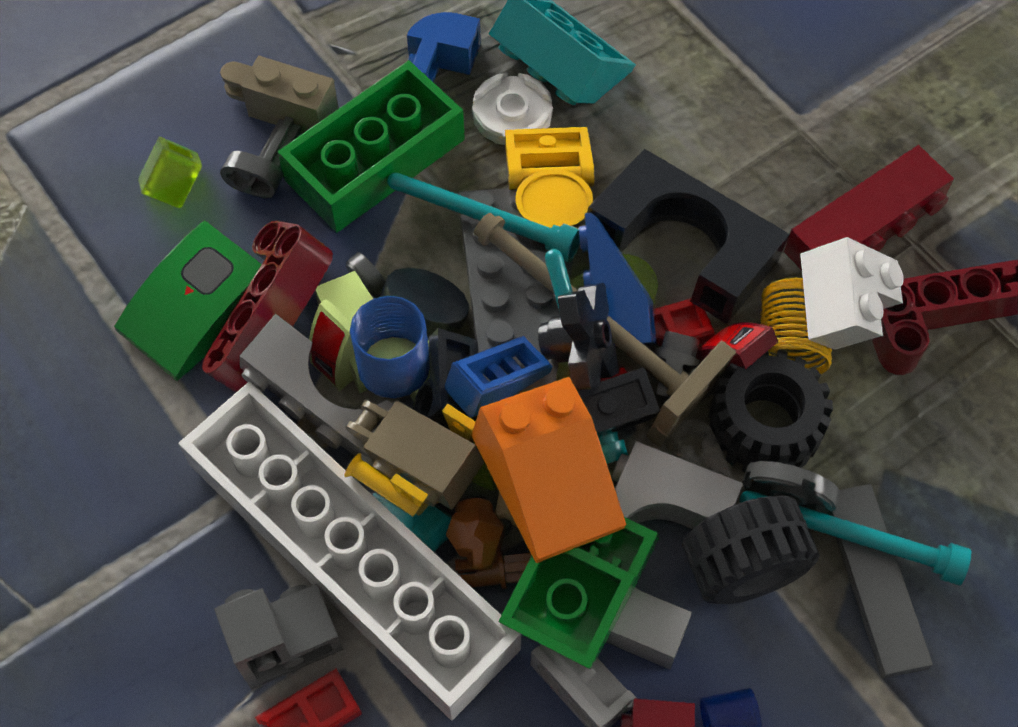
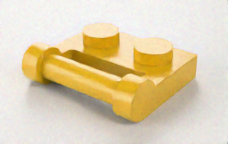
M587 127L505 130L509 190L517 189L528 176L548 169L572 172L586 181L589 187H594V164Z

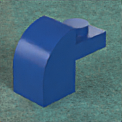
M441 12L420 19L407 33L408 60L433 83L439 68L470 75L481 46L480 18L452 12Z

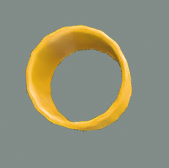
M785 278L772 282L763 289L761 295L762 311L760 322L762 325L773 326L776 336L786 337H777L778 343L768 350L769 355L775 356L770 354V352L777 354L779 349L810 350L797 353L788 352L787 356H805L819 353L818 355L802 359L809 362L824 356L820 361L805 364L804 366L805 368H810L826 360L822 366L816 368L820 374H823L830 369L832 364V349L810 341L807 338H800L808 336V332L802 331L808 330L807 325H802L807 324L806 310L784 309H806L805 305L785 304L774 306V304L781 302L797 301L805 303V299L796 297L781 298L770 303L768 302L780 296H804V292H780L767 298L772 292L782 289H804L803 278Z

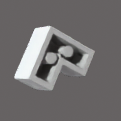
M849 237L801 253L808 340L836 350L883 336L881 318L884 313L883 309L903 303L901 293L903 273L898 261Z

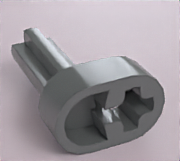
M288 116L284 120L279 119L259 156L243 151H232L220 170L222 179L226 184L238 191L261 198H271L283 178L277 151L299 136L302 129L301 125L294 124L293 118Z

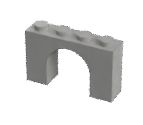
M637 441L630 456L621 454L612 476V480L618 482L615 491L624 517L638 524L654 519L669 520L694 529L710 516L736 505L743 485L739 481ZM635 587L606 643L671 669L692 612L644 593Z

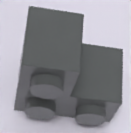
M317 584L310 587L306 585L292 587L284 591L280 595L279 600L272 603L269 602L263 588L256 591L245 589L226 598L225 604L214 608L233 662L251 690L343 650Z

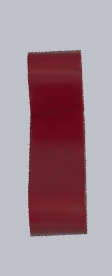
M271 221L256 235L252 250L264 261L204 358L203 371L235 393L248 383L241 376L244 372L240 368V355L275 314L293 327L332 262V250L298 224Z
M1018 260L904 278L903 285L901 286L903 303L891 306L896 312L886 308L883 309L884 313L881 318L883 336L872 339L882 367L895 375L911 373L917 367L930 341L928 330L1017 315ZM927 299L933 300L937 304H933L929 302ZM897 344L905 345L910 351L901 349Z

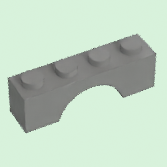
M275 314L240 355V368L244 370L241 376L247 382L250 381L261 392H264L267 388L281 399L278 402L279 406L294 419L300 421L302 417H305L318 427L315 433L326 444L334 449L341 445L354 456L361 453L362 460L372 466L373 461L364 449L365 443L354 437L345 428L349 421L355 422L363 410L337 406L329 402L317 391L308 369L313 342ZM386 399L377 404V406L389 411L393 404ZM380 422L377 423L375 428L372 430V433H374L376 428L379 426Z

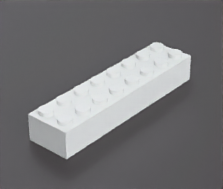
M250 381L178 443L189 465L312 585L317 584L320 593L451 721L521 650V634L499 623L501 614L356 479L352 476L345 478L346 470Z

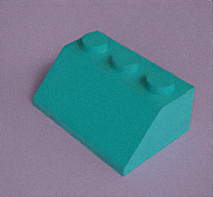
M507 0L489 32V35L500 43L498 48L502 53L515 60L521 59L528 65L527 72L542 82H550L557 88L556 95L571 105H576L577 103L594 104L630 74L636 66L635 63L552 0Z

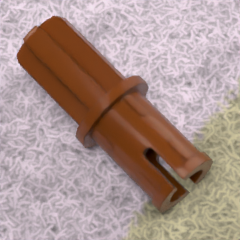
M500 551V555L493 567L485 571L471 569L467 559H456L455 569L458 571V574L476 572L474 574L459 575L472 588L501 585L502 589H507V584L518 583L532 555L531 553L504 555V552Z

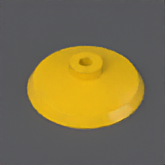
M548 169L528 176L519 185L515 201L518 211L525 219L552 228L553 225L561 226L564 223L573 226L585 218L584 213H587L588 207L593 203V194L589 185L580 176L566 170Z

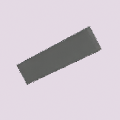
M871 484L839 490L840 496L837 507L832 512L829 510L828 515L888 533ZM836 537L881 679L929 669L933 663L896 556Z

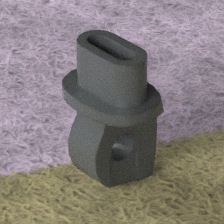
M666 331L661 348H655L654 353L681 374L683 367L696 369L699 366L700 360L696 358L700 341L690 336ZM660 381L656 395L669 399L670 396L666 394L668 388Z

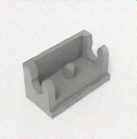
M543 645L537 646L531 652L530 665L586 727H611L621 718V713H626L630 710L633 699L636 696L630 690H627L598 658L591 669H588Z

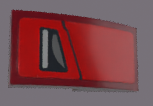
M749 322L734 323L723 328L698 349L696 358L701 363L722 340L736 351L728 366L732 363L747 369L777 344L778 339L773 327Z

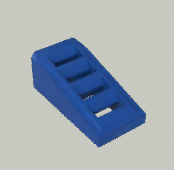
M522 336L453 362L445 383V390L470 418L478 416L480 407L517 394L551 373L553 366ZM516 356V358L525 366V368L522 369L516 363L513 357ZM499 366H501L508 373V375Z

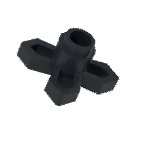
M605 284L585 285L580 287L578 291L559 295L558 306L560 316L551 317L549 322L541 323L539 327L538 341L540 351L547 360L554 359L557 363L568 362L571 381L577 391L593 389L600 385V379L611 378L619 373L616 348L612 342L611 328L607 321L609 306Z

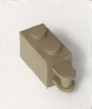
M259 55L253 66L233 61L226 63L221 68L220 74L225 82L226 94L233 99L245 102L249 117L276 125L279 119L284 120L288 116L293 118L294 124L301 125L300 133L303 134L339 109L333 78Z
M365 400L360 406L363 412L355 422L349 421L345 428L354 437L365 443L364 449L373 461L372 467L390 479L397 473L427 493L428 496L424 501L425 504L434 507L439 502L452 510L484 464L476 445L397 400L389 411ZM380 422L379 426L376 428L374 433H372V430L375 428L377 423Z

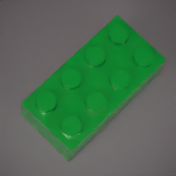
M408 60L277 151L284 180L338 233L395 191L387 183L390 174L396 172L413 178L465 140L464 113L461 107Z

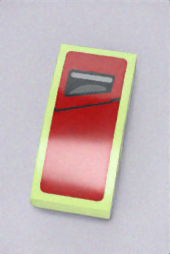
M326 298L319 304L312 323L309 340L313 342L310 362L341 391L353 381L349 359L354 356L350 336L351 321Z

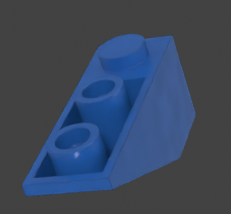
M584 213L586 225L579 227V239L582 252H588L590 264V269L583 272L584 286L604 283L609 306L608 316L642 344H657L652 298L600 220L592 213Z

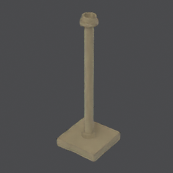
M491 213L486 214L476 225L473 232L478 237V242L483 246L493 243L554 294L546 264L503 229L505 220L502 217H495ZM571 285L573 292L578 291ZM608 316L607 321L611 328L612 342L668 388L666 394L670 398L662 406L656 420L646 435L658 447H661L716 385L736 351L721 340L690 376L685 372L679 374Z

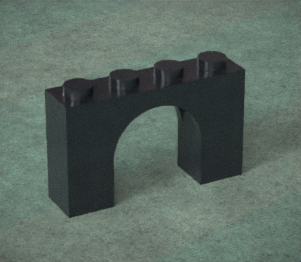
M646 149L596 198L587 213L594 214L600 220L620 252L645 227L656 222L680 221L693 225L703 231L714 243L717 254L699 274L690 302L728 324L778 263L790 235L775 224L758 216Z

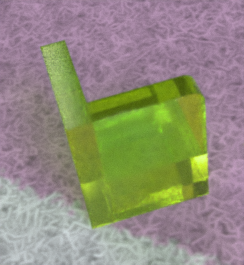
M158 136L138 180L141 193L176 208H181L202 167L198 153Z

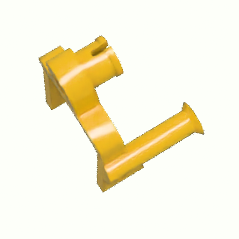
M447 404L442 412L450 431L472 443L473 438L471 434L476 421ZM361 453L352 459L345 471V478L354 477L412 517L415 514L420 516L429 506L424 503L428 496L427 493L397 473L390 479L363 461Z

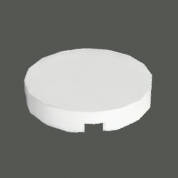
M508 73L497 74L485 80L475 91L472 106L474 124L484 137L496 144L505 145V130L542 129L550 126L553 114L550 92L541 81L528 74L518 73V77L508 76Z

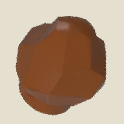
M471 498L463 500L456 505L455 514L451 518L446 536L458 555L467 558L471 569L485 571L493 567L500 555L506 525L494 513L493 504L490 501L482 498Z

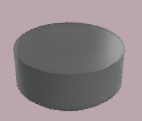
M357 252L346 261L345 266L348 272L355 271L370 295H375L383 288L385 284L383 276L363 254Z

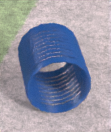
M383 296L374 298L362 305L353 316L350 326V336L360 380L369 391L380 397L399 398L410 395L423 385L429 375V346L424 315L414 303L402 297ZM391 337L405 338L416 344L412 350L403 356L392 359L376 358L366 353L378 341Z

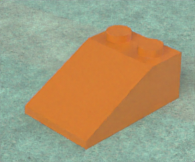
M570 377L480 407L471 436L536 563L625 528V518L592 417Z

